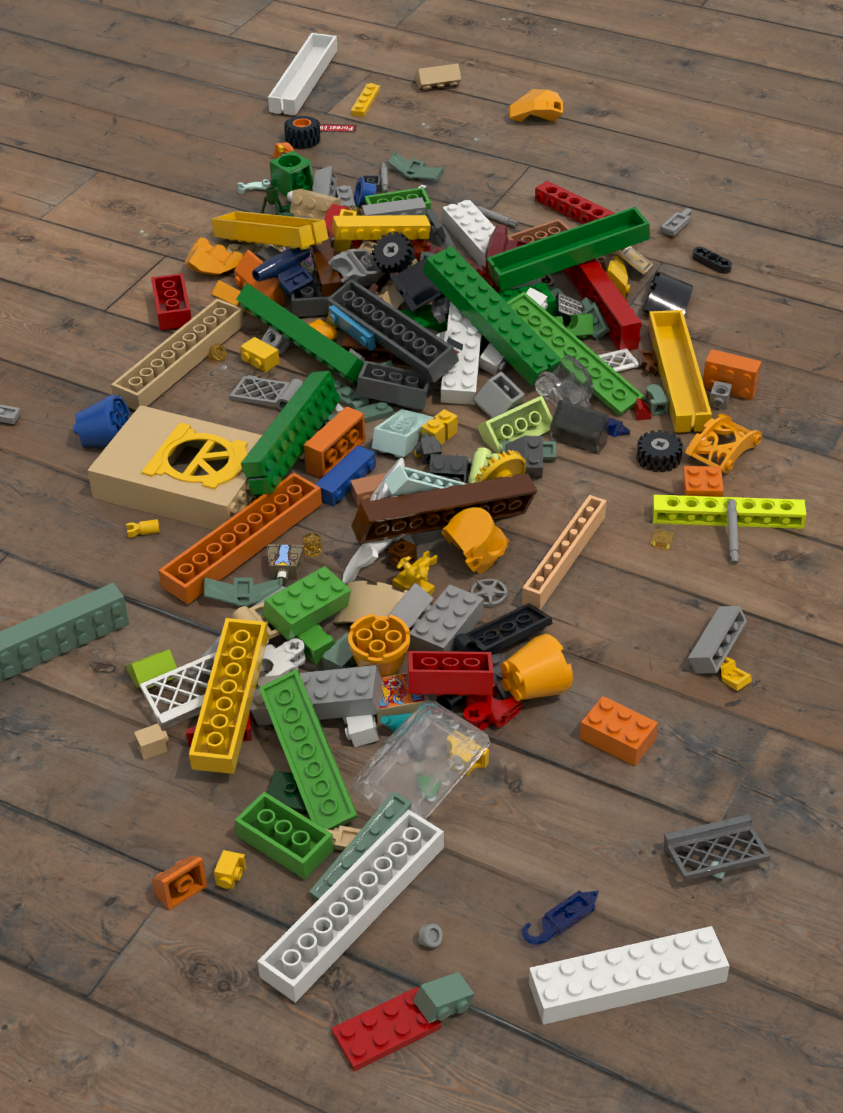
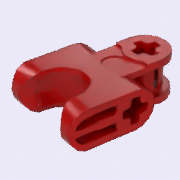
M493 681V695H469L466 701L467 708L463 712L465 720L463 723L464 732L474 736L482 733L491 724L498 728L503 727L520 713L523 701H516L514 696L507 700L494 699L497 695V683Z

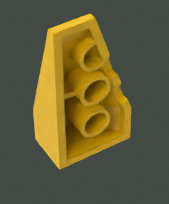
M614 255L609 263L607 274L625 299L626 294L630 293L628 275L623 258L619 255Z

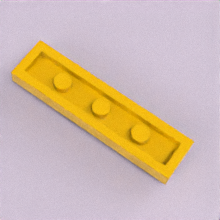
M374 83L366 84L351 109L352 116L365 117L380 92V85H375Z

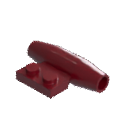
M503 224L497 225L491 233L485 252L486 268L488 269V257L531 242L518 239L508 241L507 227Z

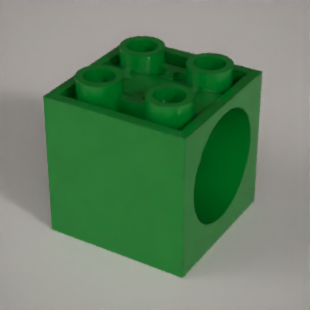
M294 151L270 161L272 187H278V192L287 196L293 190L312 189L311 161Z

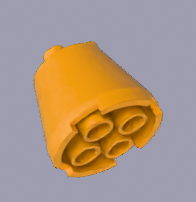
M369 614L359 618L351 625L348 635L349 649L358 667L376 665L381 677L401 674L410 645V631L406 623L394 615L390 614L387 617Z
M549 634L533 638L500 664L503 678L501 680L502 688L505 691H509L516 701L565 693L572 687L573 672L571 664L566 663L561 652L564 649L562 645Z

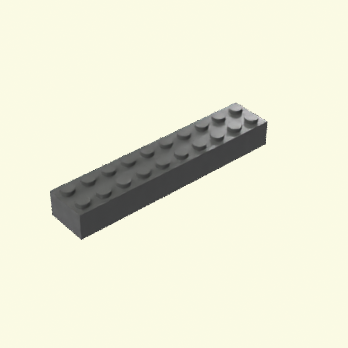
M352 279L327 299L330 306L335 305L373 333L376 343L432 382H436L459 362L453 346Z

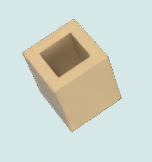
M158 723L134 732L136 745L143 760L168 752L166 744L169 742L168 735L165 730H161Z

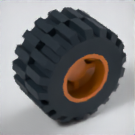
M296 116L284 123L285 141L295 148L313 147L321 140L320 122L313 117Z

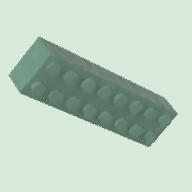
M111 583L0 631V682L129 625L125 599L117 586Z

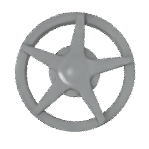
M482 579L476 581L471 588L472 594H474V590L478 586L481 588V591L475 593V595L489 601L484 602V607L498 606L507 598V588L498 579ZM498 585L503 591L497 590L495 587ZM497 595L503 596L501 599L492 602V600L495 599Z

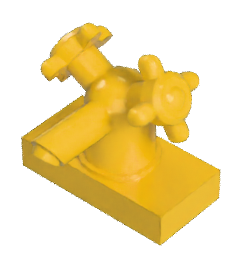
M409 556L402 558L397 568L403 567L404 570L392 580V585L402 591H408L416 583L431 595L435 591V586L427 582L429 567L426 566L430 563V558L425 557L416 566L408 562L411 559Z

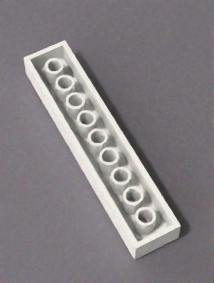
M408 809L257 961L260 978L296 1003L444 848V831Z

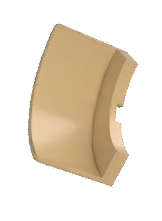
M367 581L349 582L347 586L351 589L348 606L337 612L334 623H354L359 618L369 614L388 616L406 594L407 590L402 593L392 589L393 585L380 582L377 585L367 584Z

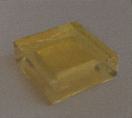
M656 529L651 546L670 550L674 532Z

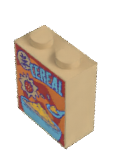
M407 673L381 677L383 684L379 714H375L378 724L381 723L380 718L384 715L427 711V706H430L428 694H408Z

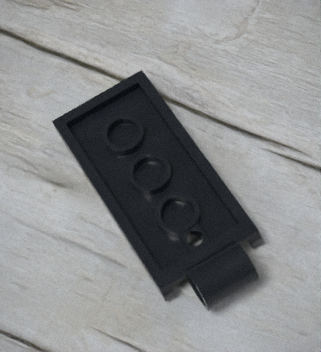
M528 603L466 634H458L454 638L453 644L461 652H491V654H495L497 651L509 647L513 643L525 639L529 635L553 624L552 617Z

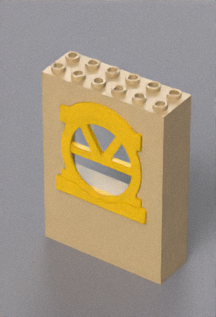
M140 405L87 470L92 497L215 530L255 501L258 496L252 495L247 480L262 478L263 476L246 478L241 462L262 435ZM186 446L201 449L183 474L171 467ZM229 459L228 463L217 472L205 462ZM199 466L208 473V475L192 476Z

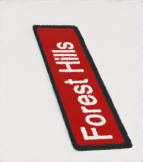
M320 124V131L355 132L357 125Z

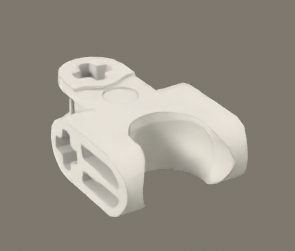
M296 638L290 639L278 648L272 644L266 645L260 672L270 671L265 676L285 675L295 669L299 671L298 667L306 661V656L303 652L305 649L303 641Z

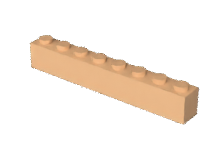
M592 495L587 497L523 586L522 605L530 603L541 610L604 520L606 500Z

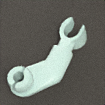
M264 179L262 182L247 183V185L241 182L237 184L239 194H244L245 190H266V188L270 187V181Z

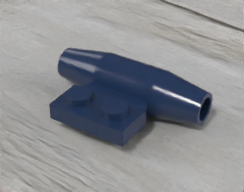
M300 248L287 249L260 264L252 271V276L256 282L277 277L278 285L289 296L312 284L314 281L308 271L299 266L310 256L309 249L300 250Z

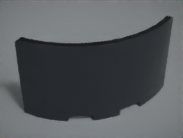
M425 259L397 275L395 272L389 275L411 312L443 295L423 273Z
M656 270L650 284V289L653 291L648 293L642 311L648 314L650 311L683 310L684 314L692 294L693 285Z

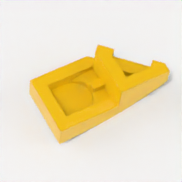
M726 656L721 665L722 682L738 691L752 682L751 675L736 668L735 660Z

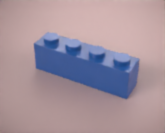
M357 445L315 485L321 488L322 502L334 507L351 491V480L364 478L370 471L374 470L376 467L375 452Z

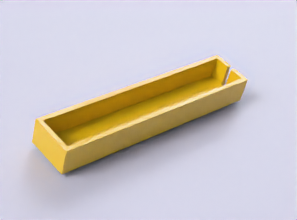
M234 211L211 219L214 237L221 238V240H238V242L264 243V245L272 244L273 246L281 245L282 247L291 246L293 249L300 248V250L310 248V245H320L323 243L322 241L328 239L325 220L242 211Z
M683 310L650 311L648 330L658 361L657 365L664 393L669 401L668 409L674 432H691V429L694 432H702L704 430L703 425L711 419L712 413Z

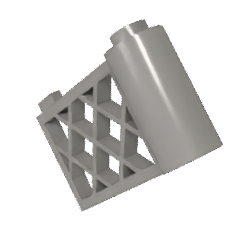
M244 376L230 394V400L274 406L282 411L303 384V381L293 379L291 382L262 379L258 378V376ZM276 396L275 400H269V398Z

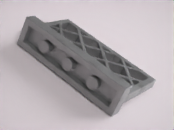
M749 814L664 834V852L667 857L671 856L684 881L770 861L771 857L753 829L752 819ZM751 837L750 842L742 840L744 838ZM727 842L731 843L729 847L721 845ZM735 845H739L746 849L742 852L733 848ZM706 847L710 848L708 852L699 850ZM752 849L760 852L761 855L754 856L748 853ZM714 850H718L725 854L721 857L712 853ZM688 852L687 857L678 855L681 853ZM693 855L703 857V860L699 862L691 858ZM729 855H733L740 859L733 861L727 858ZM708 860L719 862V864L715 866H711L706 863ZM690 865L696 867L697 870L687 872L685 867Z

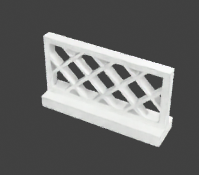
M215 652L140 684V688L162 731L200 715L205 694L200 696L194 694L196 685L207 688V683L198 680L201 672L208 675L211 674V670L204 669L203 667L206 662L215 660ZM190 669L199 671L196 680L186 677V671ZM171 677L180 679L177 688L166 685L167 679ZM182 681L194 684L191 692L180 689ZM153 685L161 687L158 696L150 694L147 688ZM164 689L175 692L172 701L161 697ZM178 693L189 696L188 701L184 704L175 702ZM159 701L169 704V710L160 714L157 709Z

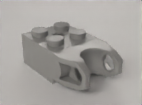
M348 249L347 252H341L332 257L328 262L332 269L341 273L343 276L341 282L343 284L352 279L363 287L371 286L373 283L376 284L385 274L375 264L372 255L367 249Z

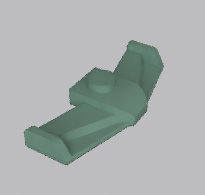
M396 151L393 152L387 162L404 174L405 178L410 180L430 179L439 181L444 173L442 167H426L424 161L412 158L409 162L396 153Z
M204 577V597L234 604L238 607H249L250 605L257 604L283 587V578L253 585V578L234 577L232 585Z

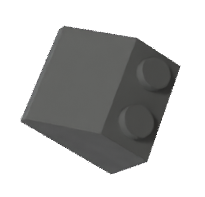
M525 435L506 444V454L508 450H514V452H519L525 459L526 470L524 474L528 473L530 478H542L543 436Z

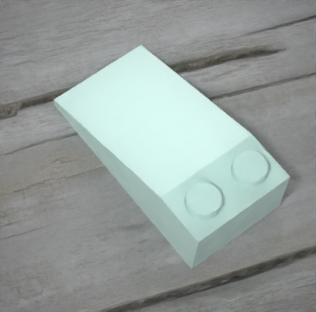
M401 409L374 428L372 448L380 453H391L400 458L405 457L412 452L421 439V426L430 419H434V417Z

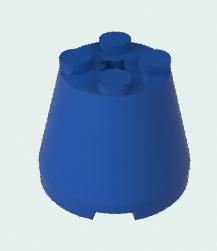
M114 394L76 413V424H73V430L76 435H79L82 447H107L128 421L129 409L124 399L120 395L116 396Z

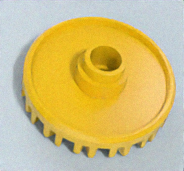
M508 450L507 454L505 452H502V454L498 453V461L495 457H492V460L488 459L491 466L483 465L479 469L481 474H477L475 477L476 482L493 480L499 477H510L516 474L522 475L526 470V461L519 452H514V450Z

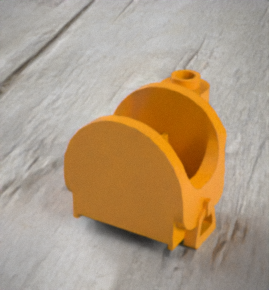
M476 507L467 508L456 514L449 524L443 528L444 531L441 532L449 544L453 542L459 550L464 552L463 554L467 558L465 560L466 564L473 572L477 571L479 574L484 573L496 562L499 556L504 555L510 542L501 529L494 525L490 514L486 510Z

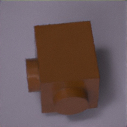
M401 538L388 550V565L398 569L397 565L400 560L408 556L411 558L408 562L411 565L414 564L417 560V545Z

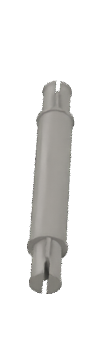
M383 162L380 168L382 193H388L387 164Z
M476 206L487 218L514 228L518 226V222L481 206Z
M734 499L727 501L731 564L739 563L737 510Z

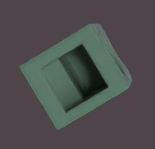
M656 384L647 386L646 402L650 404L649 410L651 415L668 414L669 401L663 389Z

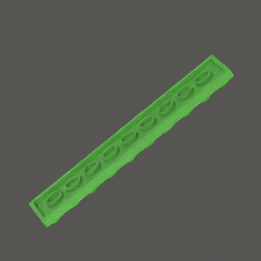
M525 292L507 302L562 359L560 365L618 416L634 407L637 398L643 401L644 395Z

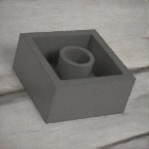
M362 175L365 182L376 184V193H380V175Z

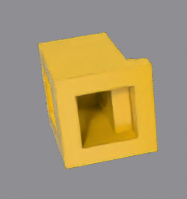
M223 850L214 870L217 886L225 889L234 888L236 881H240L242 872H245L247 868L245 854Z

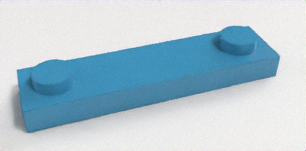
M335 305L328 307L329 319L333 324H336L370 351L376 348L373 333Z

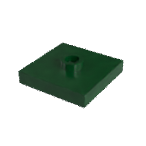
M274 771L267 794L300 814H308L293 773Z

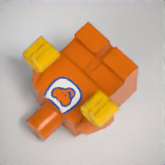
M288 142L276 143L273 157L276 159L294 151L293 147Z

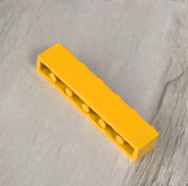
M426 215L333 216L332 232L335 240H381V236H388V232H391L392 235L394 232H398V234L403 233L409 240L429 239L431 227Z

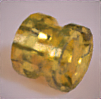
M307 533L303 536L304 553L307 556L319 555L322 552L321 536L317 533Z

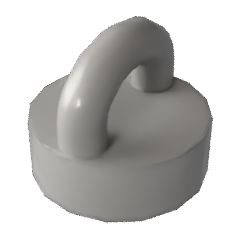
M433 923L423 925L419 931L418 943L429 948L437 947L442 941L443 934L441 928Z

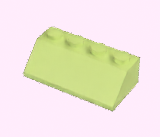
M541 395L477 425L483 441L497 454H502V441H514L525 435L540 436L556 428V425Z

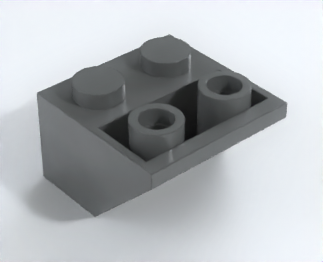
M431 454L430 474L467 483L469 458L467 456Z

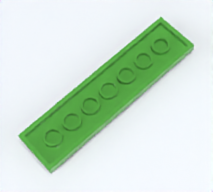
M295 669L259 687L311 821L324 829L334 830V828H339V826L359 818L299 671Z

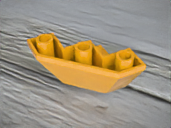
M532 89L509 106V119L522 122L531 114L554 122L563 114V101L556 92L546 89Z
M200 237L194 242L188 253L185 265L198 273L217 276L236 268L244 255L236 251L229 253L223 245L217 244L212 246L207 239Z

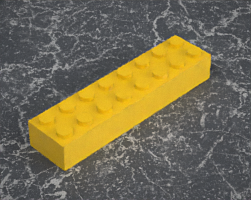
M225 619L189 752L191 769L229 774L235 773L268 641L266 622Z

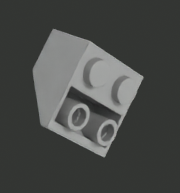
M500 372L487 381L473 398V401L492 419L522 405L525 394L507 376Z

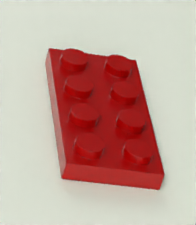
M418 987L331 1028L335 1040L354 1072L441 1029L439 1020L429 1023L413 1000L419 989Z

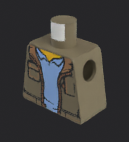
M268 544L270 578H283V585L288 580L298 579L305 561L304 545Z

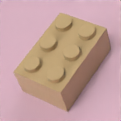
M304 189L293 190L290 213H293L294 217L324 220L326 212L330 209L331 205H341V199Z

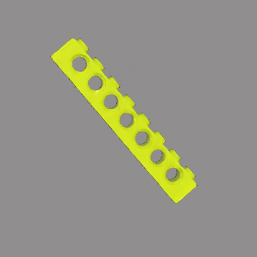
M653 495L652 517L653 524L728 526L727 501L734 499L736 501L737 526L804 529L806 507L805 500Z

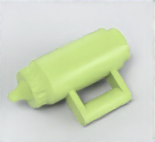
M478 448L474 453L468 483L476 482L475 477L477 474H481L479 469L483 465L491 466L488 459L492 460V457H495L498 461L499 455L496 453L491 454V451L487 448Z

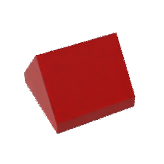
M637 398L633 408L636 421L651 419L652 415L649 407L640 398Z

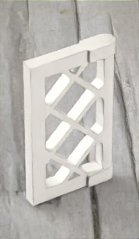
M627 348L598 355L609 366H613L616 372L640 366L637 359L633 357ZM614 360H618V361H622V363L619 364V363H615V362H613V361H614Z

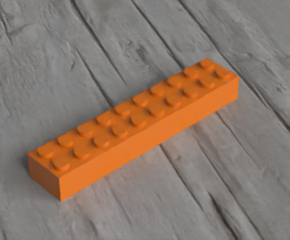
M292 473L279 483L272 494H263L159 569L161 587L188 605L204 593V577L217 581L222 580L321 506V488L298 474Z

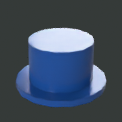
M363 177L358 178L354 190L356 207H359L361 203L365 204V196L376 195V184L365 182Z

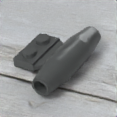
M432 208L427 210V218L431 225L429 236L437 252L450 246L456 250L455 243L446 228L440 223Z

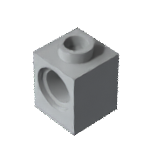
M269 327L261 341L278 349L281 355L284 354L291 343L290 340Z
M715 381L710 394L709 406L726 410L731 396L732 384Z

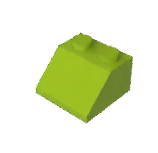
M169 649L127 664L125 668L136 687L140 688V684L177 669V666Z

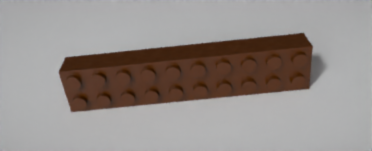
M527 473L522 475L516 474L510 477H499L493 480H483L476 483H466L459 486H449L442 489L436 488L431 491H419L414 494H401L391 498L384 497L374 501L367 500L360 504L351 527L359 544L443 529L456 514L467 508H482L490 514L492 519L525 514L537 493V489Z

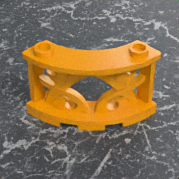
M719 414L717 419L711 418L703 425V432L695 435L685 453L710 466L721 467V472L727 474L733 468L736 459L749 448H755L761 442L762 432L758 430L751 431L732 422V417ZM717 434H733L736 442L718 445ZM716 453L718 462L720 457H725L720 466L711 462L713 455ZM699 454H709V459L707 460L699 456Z

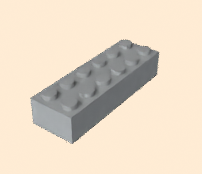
M376 665L300 673L319 720L379 714L383 680ZM283 675L258 677L251 705V712L258 726L273 724L259 687Z

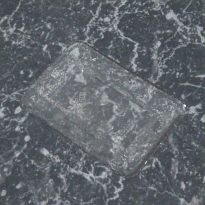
M426 701L396 729L362 768L351 783V792L355 797L377 811L390 794L396 791L412 802L410 811L426 820L490 745L489 737L485 732L437 702Z

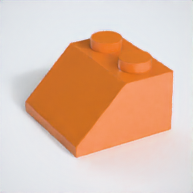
M189 856L151 879L154 894L168 910L173 909L207 887L203 859L200 856Z

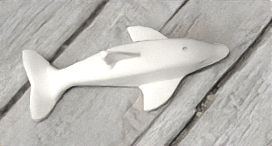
M403 458L398 459L386 473L372 494L370 501L379 500L384 497H396L388 491L385 479L399 465L405 467ZM408 535L362 544L346 567L342 582L345 585L353 582L361 569L372 564L378 558V554L392 542H397L402 538L414 544L412 536Z

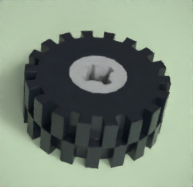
M388 232V236L382 235L381 240H376L378 244L373 245L372 258L381 272L387 275L394 272H402V270L408 268V265L412 266L411 260L415 259L413 255L415 254L414 247L403 233L398 234V232H394L392 235L391 232Z
M651 430L650 434L646 432L638 440L637 461L641 463L640 466H646V469L649 471L650 469H654L653 472L661 470V473L665 472L666 469L672 471V468L676 469L681 463L683 443L674 433L669 434V431L664 433L662 430H658V432Z

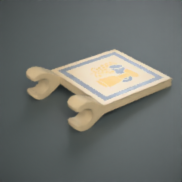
M631 246L623 248V251L621 249L611 253L622 257L643 275L653 266L650 261Z

